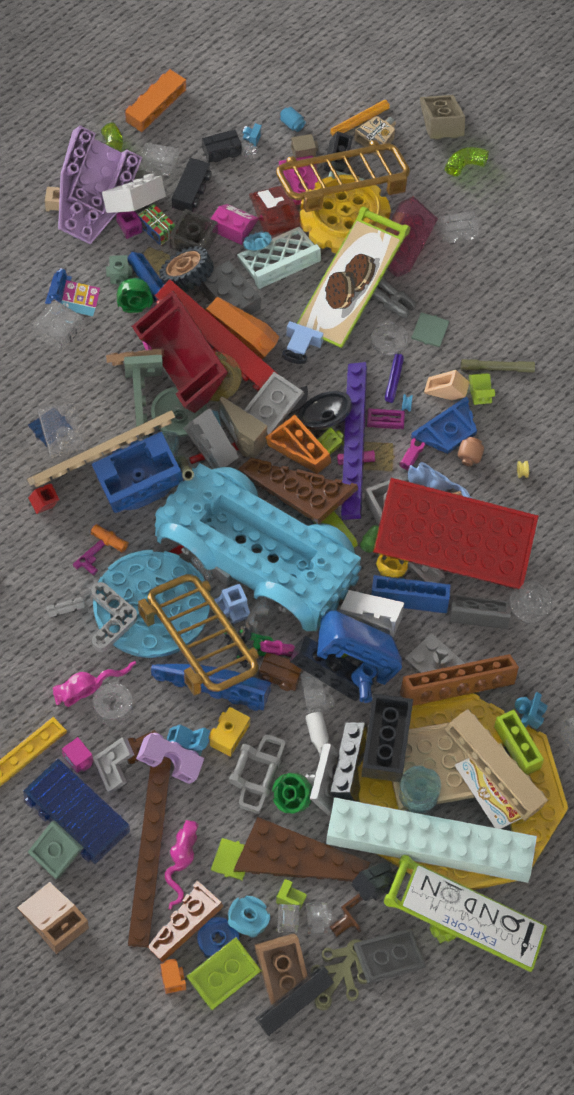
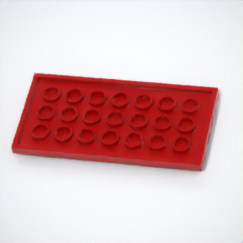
M390 478L373 553L522 590L539 516Z

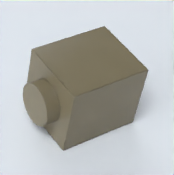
M312 134L291 138L293 156L295 158L316 156L318 143L314 141Z

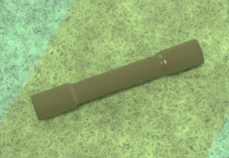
M461 359V370H498L534 373L535 362Z
M178 456L176 462L183 478L187 481L192 480L194 472L189 467L186 457Z

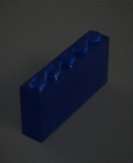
M59 758L23 790L24 802L30 808L35 807L39 811L38 815L45 822L48 820L50 823L51 821H56L83 847L80 854L87 862L91 860L96 864L130 832V825Z

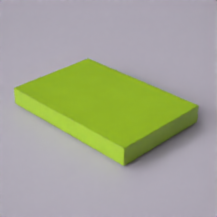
M235 937L186 977L208 1007L213 1010L260 973L261 969L237 937Z

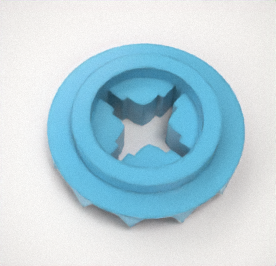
M255 232L254 234H249V237L244 238L243 244L248 250H260L268 246L272 238L268 232Z

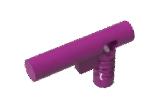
M99 540L72 564L73 567L78 570L83 566L94 576L98 572V569L92 565L96 561L94 555L105 546L104 542Z

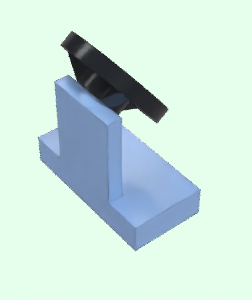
M289 321L286 336L290 337L291 340L287 349L283 350L282 357L294 364H305L308 358L305 352L309 344L320 348L323 343V333Z

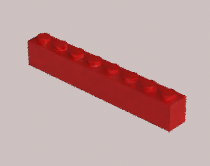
M169 279L155 295L158 300L156 303L158 304L169 293L174 291L218 358L222 356L226 360L225 364L232 370L236 368L240 372L238 375L246 382L248 380L254 384L252 387L259 392L275 371Z

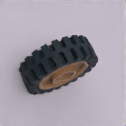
M198 246L194 248L189 247L188 250L184 248L182 252H176L175 256L172 255L170 260L167 259L165 261V264L161 266L162 269H160L159 275L164 285L170 279L184 292H188V289L193 290L196 285L199 287L201 282H205L206 278L211 276L210 273H213L214 263L205 248Z

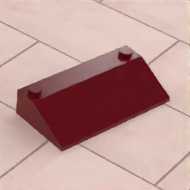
M172 291L132 325V328L139 339L147 343L151 349L164 348L162 366L179 390L176 396L184 408L196 413L210 401L228 374V371L176 293Z

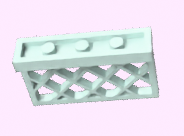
M300 226L272 238L271 243L263 249L246 250L237 254L240 262L255 280L258 289L321 261L320 247L312 243ZM296 234L301 236L300 240L291 239V237ZM278 242L286 243L284 247L276 246ZM289 243L298 245L297 249L288 248ZM301 245L309 247L305 250H300ZM263 249L270 250L269 254L260 253V251ZM273 251L282 252L281 256L272 255ZM286 252L294 254L289 257H284ZM253 256L254 260H245V257ZM258 257L267 259L265 263L257 262ZM270 259L278 261L274 264H269ZM254 267L263 268V269L258 270V271H256V272L254 271Z

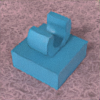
M255 123L253 129L250 127L244 128L243 139L249 141V147L256 148L261 137L262 125Z

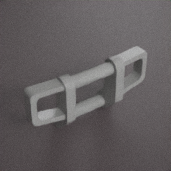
M264 735L257 750L250 745L242 744L237 765L228 780L239 789H242L239 799L240 808L257 814L261 812L265 799L269 796V788L275 771L281 764L280 759L285 748L284 740ZM266 742L280 746L277 757L261 752ZM248 757L269 765L262 786L248 782L241 777ZM246 791L262 796L257 807L243 802Z

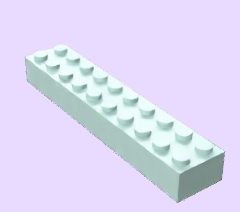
M334 798L326 844L396 858L407 855L417 862L528 883L532 871L537 836Z

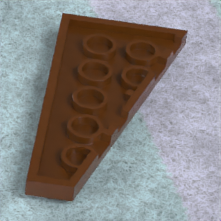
M257 817L233 872H250L258 875L260 873L273 874V876L297 878L312 877L322 880L324 878L337 879L338 881L352 882L361 871L369 869L371 862Z

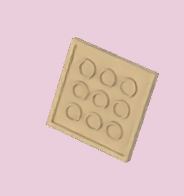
M449 723L409 729L402 782L392 781L398 810L475 798L455 767V764L469 757L446 732L445 729Z

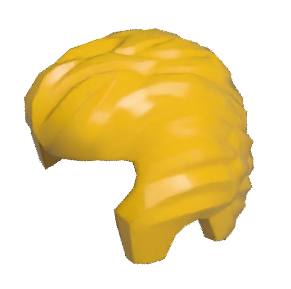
M380 555L376 562L380 575L384 577L400 578L408 570L407 561L400 564L398 559L387 557L383 560L384 555Z

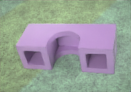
M150 733L144 737L136 758L137 760L155 767L162 762L165 756L170 758L174 764L173 777L188 784L197 780L204 758L199 756L196 751L186 750L177 742L163 739L164 737L158 733Z

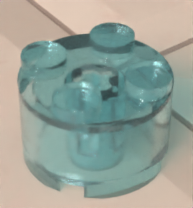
M420 765L406 770L401 778L399 787V798L403 806L413 813L427 812L435 807L441 791L439 775L434 770Z

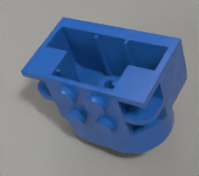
M162 431L142 441L136 440L127 448L116 449L111 455L92 463V467L114 513L124 510H136L166 496L171 488L183 481L181 470Z

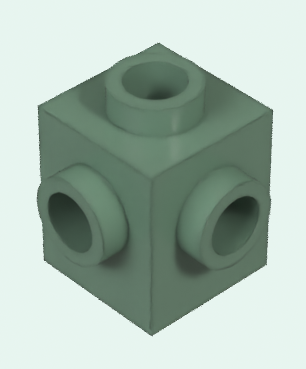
M127 255L109 256L110 266H106V276L110 277L111 284L120 285L123 281L129 279L128 276H132V265H128Z

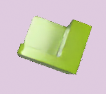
M285 879L277 895L276 903L299 913L307 895L292 888L293 882Z

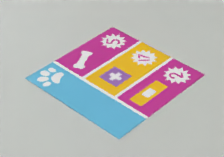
M66 280L60 309L93 316L100 288Z

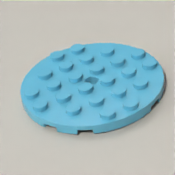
M142 550L121 557L108 567V570L100 577L98 582L107 584L137 611L136 623L113 644L116 648L128 654L145 658L163 657L181 651L157 615H154L155 624L149 627L146 625L139 614L138 601L144 598L148 601L147 597L150 590L185 574L195 575L202 582L205 581L193 564L186 562L179 555L164 551L163 553L153 552V550ZM185 582L156 595L155 599L160 605L196 589V586L192 582ZM97 590V595H98L99 593H101V594L104 595V590H102V591ZM197 592L163 607L162 610L170 618L206 601L200 592ZM93 599L95 620L98 628L101 629L113 616ZM112 600L109 603V606L112 608H117L120 605L117 600ZM204 606L171 621L177 632L208 619L210 606ZM125 614V619H126L127 617L132 618V614H130V615ZM206 624L180 635L186 645L191 644L200 635ZM112 625L109 630L112 633H117L120 627Z

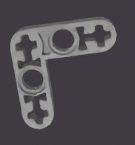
M98 582L92 586V598L113 616L92 637L93 648L98 652H104L136 623L137 611L107 584ZM97 590H104V595L101 593L97 595ZM112 600H117L120 605L117 608H112L109 606V603ZM125 614H127V615L132 614V618L127 617V618L125 619ZM112 625H117L120 627V630L117 633H112L109 628ZM99 639L100 641H102L104 639L105 644L103 645L102 643H100L98 645L97 640Z

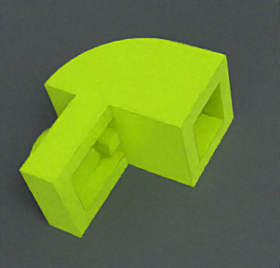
M490 373L469 375L473 404L492 403V397H495V389L491 388Z

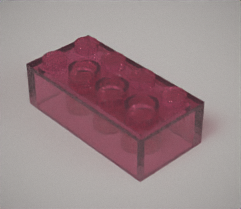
M414 196L401 201L391 219L401 225L406 224L410 226L409 234L404 238L387 268L396 277L411 271L438 220ZM387 227L385 230L396 236L400 234L399 231Z

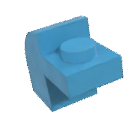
M180 724L170 728L166 740L177 742L182 748L196 751L201 756L202 750L209 743L210 730L201 728L192 731Z

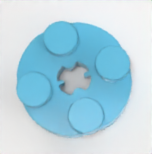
M245 896V898L241 899L236 898L228 910V924L239 933L254 938L266 929L270 921V914L266 911V905L256 897ZM247 913L252 914V915H251V918H253V919L247 918V917L245 916V914H246V915H247Z

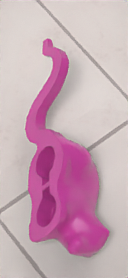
M136 661L131 662L128 667L120 671L107 669L100 673L97 678L87 672H79L72 675L64 684L53 687L56 705H60L63 701L65 706L69 707L80 699L88 697L102 685L105 678L109 676L120 677L127 674L136 664Z
M185 821L183 829H180L176 835V845L170 850V855L175 865L165 871V880L178 893L177 900L169 903L168 909L171 910L173 905L181 903L184 899L182 888L173 881L171 875L176 871L184 870L194 860L193 845L197 840L196 832L199 826L195 821Z

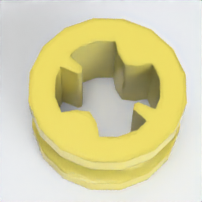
M521 461L517 462L518 478L525 476V478L529 477L528 461H524V463H521Z

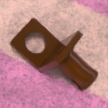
M359 894L341 906L344 917L329 926L336 937L351 926L352 928L355 927L358 933L361 932L359 925L348 912L363 900Z

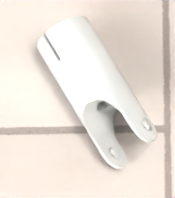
M314 712L306 716V722L311 742L318 750L320 756L323 745L328 744L329 736L323 713Z

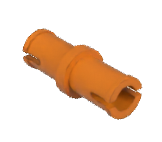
M98 524L93 526L91 535L104 541L105 545L116 548L121 553L126 551L129 542L116 536L115 532H109Z

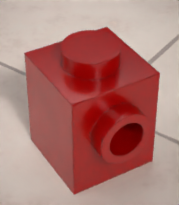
M51 483L35 489L28 497L36 514L53 508L60 500Z

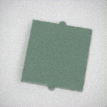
M421 312L411 339L423 342L425 345L430 344L440 347L449 321L438 318L437 315L432 316Z

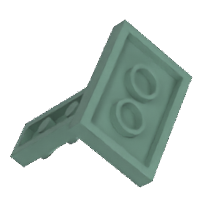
M162 355L124 357L125 378H133L136 427L147 422V413L143 414V407H146V396H142L141 389L145 388L144 377L162 376Z

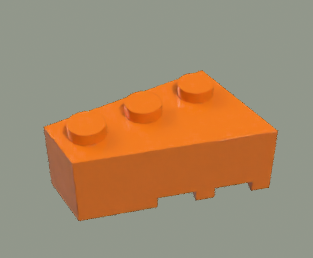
M293 415L265 437L269 447L316 474L332 463L330 453L296 415Z

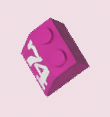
M229 204L221 205L210 219V231L242 245L244 238L249 235L259 218Z

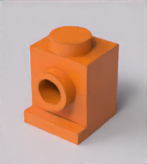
M169 959L160 964L165 994L186 990L183 968L178 967L176 959Z

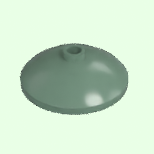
M171 387L156 396L151 406V417L154 419L172 410L175 418L171 419L172 423L159 430L170 436H188L183 428L205 412L207 406L205 404L196 413L189 411L183 407L176 396V393L179 391L177 387Z

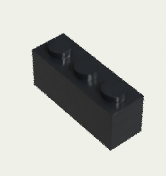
M190 157L172 196V208L191 214L194 208H198L200 203L199 197L204 194L206 189L205 183L210 181L212 176L210 163Z

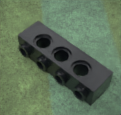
M305 635L295 645L290 662L356 702L360 698L359 687L352 681L351 676L358 667L342 657H336V654H329L326 659L317 656L318 642Z

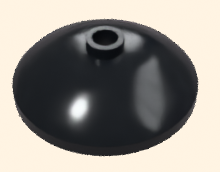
M340 391L321 393L309 399L300 408L298 419L307 429L326 430L344 421L351 412V398L346 393Z

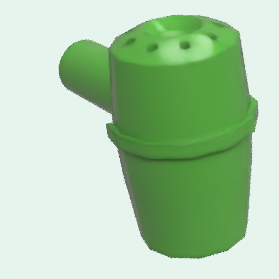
M373 525L363 535L360 542V547L363 551L367 553L373 552L379 526Z

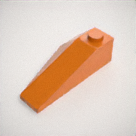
M216 297L205 309L261 359L266 357L278 342L279 336L267 323L219 297Z

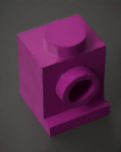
M135 211L119 212L116 214L117 223L126 239L142 233V222Z

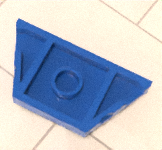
M467 396L412 432L411 438H415L416 441L424 442L426 445L448 454L459 447L464 439L475 436L477 429L473 422V414L470 411Z

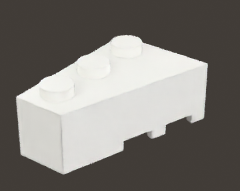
M147 174L143 176L144 178L135 179L133 182L103 191L102 195L106 212L135 211L166 197L162 176Z
M349 590L340 608V613L394 637L402 619L404 603Z

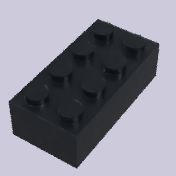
M373 693L362 777L402 782L413 699Z

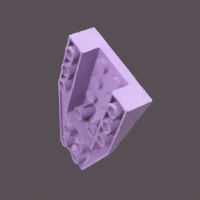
M79 126L72 132L61 170L58 229L91 244L118 213L106 212L102 192L133 182L142 157L129 150L121 153L94 139L96 133Z

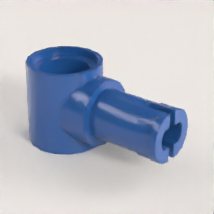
M366 662L362 663L352 673L351 677L352 681L359 687L360 702L369 703L372 701V679L376 676L377 670L375 666Z

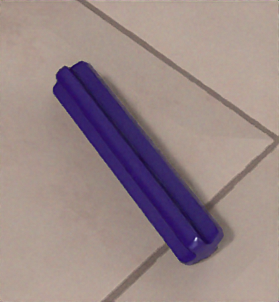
M402 354L394 355L384 399L386 402L393 403L395 400L404 361Z

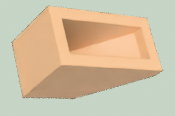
M457 370L428 377L424 393L453 401L466 397L470 382Z

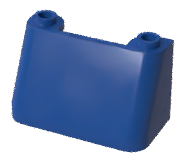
M330 611L321 618L317 656L326 659L329 654H336L338 658L344 653L375 666L377 670L376 682L383 685L389 682L402 669V658L391 635L338 611Z

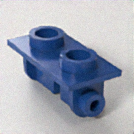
M59 269V271L54 273L45 304L61 307L66 280L71 281L72 276H67L65 269Z

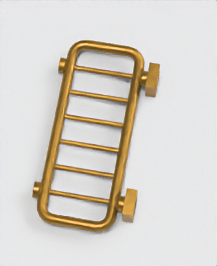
M377 140L371 141L369 147L298 161L294 156H291L286 160V163L279 165L276 169V175L286 194L291 199L304 200L303 209L305 212L323 209L324 195L387 183V193L389 195L406 192L407 177L410 174V168L399 149L393 144H379ZM380 151H391L403 172L392 174ZM376 152L389 175L376 178L364 155ZM360 156L372 179L360 181L347 158ZM344 159L356 182L343 184L330 161ZM327 162L339 185L326 188L314 165ZM311 166L322 189L309 191L297 168ZM294 169L306 192H294L283 171Z
M185 574L150 590L147 597L148 602L145 598L138 601V610L148 627L155 624L154 615L158 616L192 666L184 670V680L192 694L195 696L201 693L202 683L207 689L219 692L256 675L259 668L256 660L259 656L254 647L248 649L209 593L211 591L209 582L207 580L202 582L195 575ZM185 582H192L196 586V589L160 605L155 599L156 595ZM197 592H200L206 601L170 618L162 610L163 607ZM207 605L214 612V616L178 632L171 623V621ZM217 618L225 628L189 645H186L180 636ZM225 632H228L234 643L198 659L190 651V648ZM234 646H237L244 655L207 673L199 664V662ZM243 660H247L251 666L248 671L218 684L212 683L208 677Z

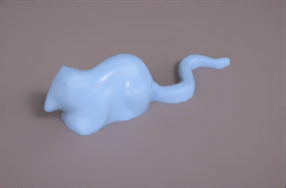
M420 462L417 468L410 465L408 471L409 482L442 491L453 488L456 491H461L463 496L472 498L465 488L451 482L446 476L434 470L426 463Z

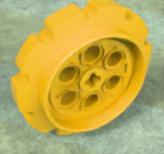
M339 175L343 184L356 182L353 175ZM331 176L322 179L326 188L339 185L336 178L333 179ZM319 181L315 183L314 190L322 189ZM374 185L324 195L323 209L305 212L303 209L304 200H302L300 223L303 231L309 232V239L315 245L317 244L322 249L329 247L332 253L337 254L358 217L362 206L387 219L390 218L391 209L387 197H381V189ZM367 217L363 219L366 223L388 231L389 227Z

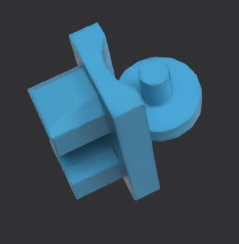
M538 692L535 693L532 700H529L527 697H521L515 701V709L520 714H523L521 722L525 728L529 724L533 728L538 729L544 721V718L541 716L546 712L548 705L540 701L542 695Z

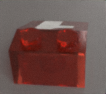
M282 185L249 194L264 232H268L272 236L300 226V215L294 201L286 194Z

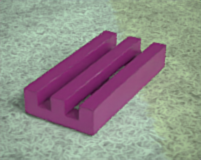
M368 408L367 427L404 429L405 411ZM371 415H385V416H382V417H373V416H371ZM389 416H401V418H390Z

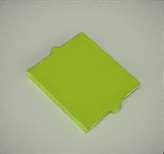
M222 838L211 871L223 874L225 877L230 876L243 881L245 872H233L244 848V844H240L239 841L234 842Z

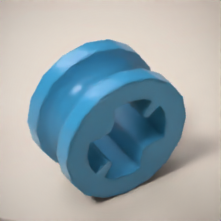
M406 394L403 395L402 411L407 409L408 412H411L413 395L409 397Z

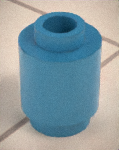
M286 107L280 113V120L292 131L299 132L306 124L304 117L292 107Z

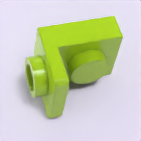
M330 428L317 440L331 455L341 445L344 446L345 436L339 429L335 431L333 428Z

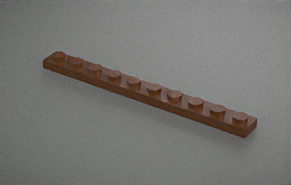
M165 756L159 765L155 767L150 766L128 946L148 948L150 942L172 761Z

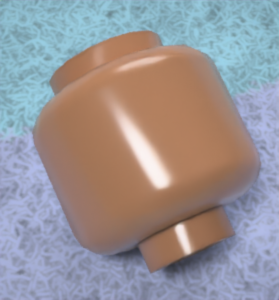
M468 437L461 442L457 455L462 460V464L472 466L481 461L485 449L481 444L482 441Z

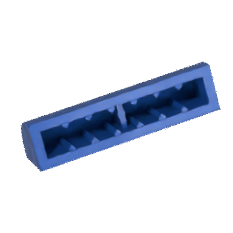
M374 575L371 595L403 602V608L447 613L450 584Z

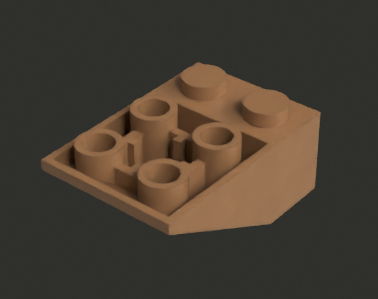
M50 882L17 907L55 954L89 929L88 920Z

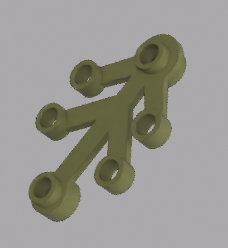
M351 940L345 948L335 950L325 948L322 951V959L325 962H331L333 958L347 957L343 963L324 966L329 971L328 975L336 974L332 979L334 983L315 998V1006L319 1010L324 1011L330 1008L332 1003L331 996L343 978L347 989L346 998L349 1001H356L358 999L359 991L354 986L350 967L355 961L358 970L357 980L360 984H366L367 980L360 979V975L364 974L358 956L353 950V945L362 940ZM330 952L332 956L327 958L324 954ZM320 965L312 966L311 972H313V970L318 968ZM354 991L356 996L350 997L348 993ZM325 997L327 1002L321 1003L319 999Z

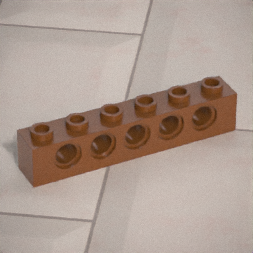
M508 654L403 676L400 695L402 698L413 699L412 706L514 685L519 667L512 656Z

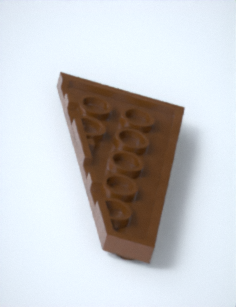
M250 458L238 468V471L246 475L251 482L317 524L325 520L358 490V485L354 483L349 485L342 483V480L339 479L334 481L325 479L323 475L299 469L294 471L290 470L287 466L282 465L278 467L272 465L271 462Z

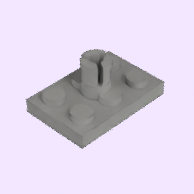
M273 372L244 411L266 424L268 435L280 426L302 398L304 392Z
M432 633L404 659L417 673L465 664Z
M332 744L323 745L317 771L307 772L308 774L305 776L313 787L310 799L328 816H331L334 803L331 787L339 751Z

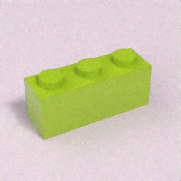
M513 709L497 717L494 728L513 760L517 762L518 767L526 775L541 769L544 758L515 710Z

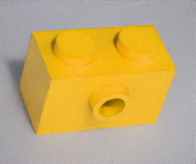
M229 707L227 712H222L218 720L219 725L211 730L208 738L212 748L231 757L250 726V717Z

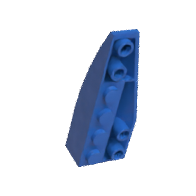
M190 664L152 665L151 676L158 681L163 682L166 680L172 682L177 687H188L184 680V670L192 666ZM200 665L205 673L218 668ZM224 669L208 677L212 683L218 684L241 673ZM251 677L219 692L211 691L203 683L201 684V693H208L215 699H227L235 705H246L254 711H264L271 691V682Z

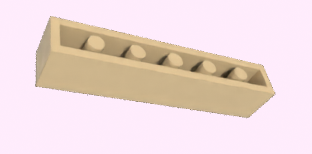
M467 709L449 723L445 729L446 732L524 821L545 805L548 800L544 793L533 784L531 778L518 767L517 762L511 759L503 746L496 742L489 730L482 726L474 714Z

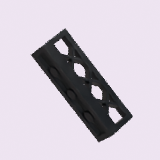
M324 966L316 968L255 1018L267 1036H270L334 983L328 975L329 971Z

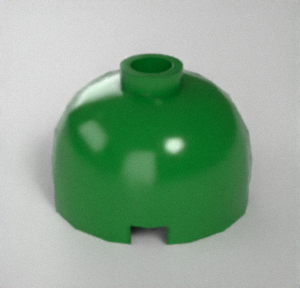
M127 279L120 284L117 290V305L122 307V310L126 313L143 312L142 309L146 307L149 309L153 303L151 287L142 279Z
M288 773L281 775L275 781L272 788L275 797L273 798L274 804L284 813L295 814L304 811L310 806L312 801L310 799L311 789L313 788L312 784L301 774Z

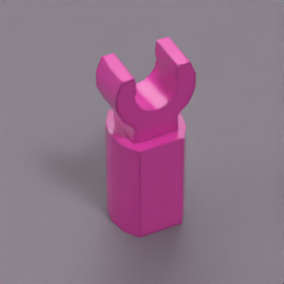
M415 438L411 440L410 448H408L399 464L401 468L408 471L410 465H414L419 453L424 450L425 443L422 442L421 446L417 447L415 446Z

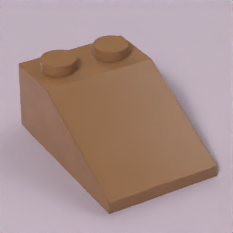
M295 934L254 944L271 1005L307 977L299 939Z

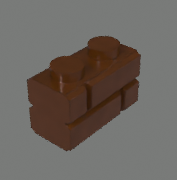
M266 652L259 669L258 678L271 682V684L279 685L282 690L296 691L303 670L292 664L290 659Z

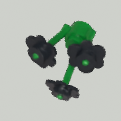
M245 622L239 628V636L245 644L248 640L254 641L253 647L257 649L258 656L265 657L266 652L261 651L260 643L265 640L273 641L272 637L253 633V625ZM225 632L224 638L227 639V645H229L232 638L228 632ZM239 649L236 653L237 659L244 656ZM243 660L239 663L242 664L243 668H246L248 661Z

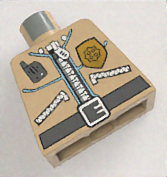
M375 116L355 130L354 140L364 147H369V143L373 140H377L379 144H391L395 136L394 126L396 122L391 117L384 121Z

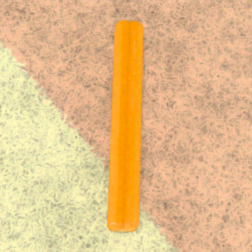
M383 100L330 129L331 135L334 136L337 131L345 133L390 108L389 102Z

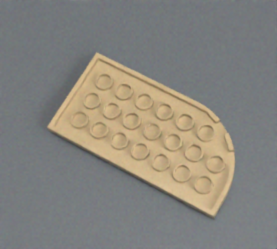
M171 410L28 478L27 481L30 486L34 484L35 487L51 481L50 476L55 479L68 473L67 468L72 471L85 465L84 460L87 463L103 456V454L110 453L120 448V446L122 447L137 440V435L141 438L154 432L153 427L158 426L159 429L172 423V418H175L173 411Z

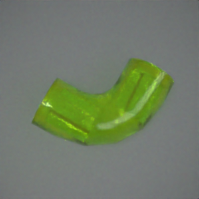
M114 122L108 123L101 129V134L106 140L105 144L121 152L123 137L120 129Z
M478 147L462 148L451 155L444 169L447 174L457 177L466 165L473 164L485 167L489 150Z

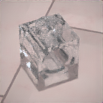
M279 904L277 932L298 933L300 905Z

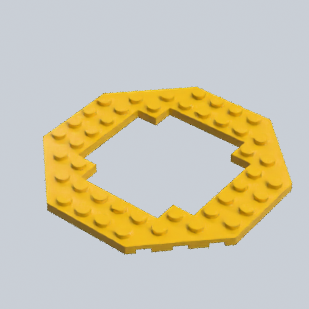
M474 693L412 706L409 729L449 723L468 709L478 718L482 726L489 730L498 744L501 743L503 747L505 746L494 728L496 718L505 714L504 710L492 703L489 704L480 699V696ZM527 725V732L544 758L541 769L528 776L533 784L544 793L548 801L542 809L526 821L521 818L511 823L510 828L512 832L537 836L533 868L566 814L568 805L547 735L540 731L537 732ZM362 761L358 769L360 783L359 802L398 810L392 781L362 777ZM377 854L395 866H400V858ZM414 861L472 890L516 881ZM407 868L406 872L412 875L413 869Z

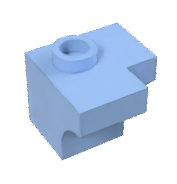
M240 584L222 590V594L214 599L225 616L230 617L232 623L235 624L251 618L247 598Z

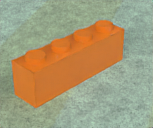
M171 69L162 74L155 84H152L143 95L138 97L132 106L130 105L126 109V122L140 132H143L186 91V79Z

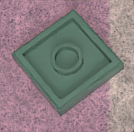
M51 821L28 853L55 879H59L83 847L56 821Z

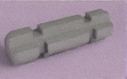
M78 597L74 601L71 599L57 603V606H47L46 610L49 617H54L58 613L61 615L75 611V608L77 610L85 607L83 598Z

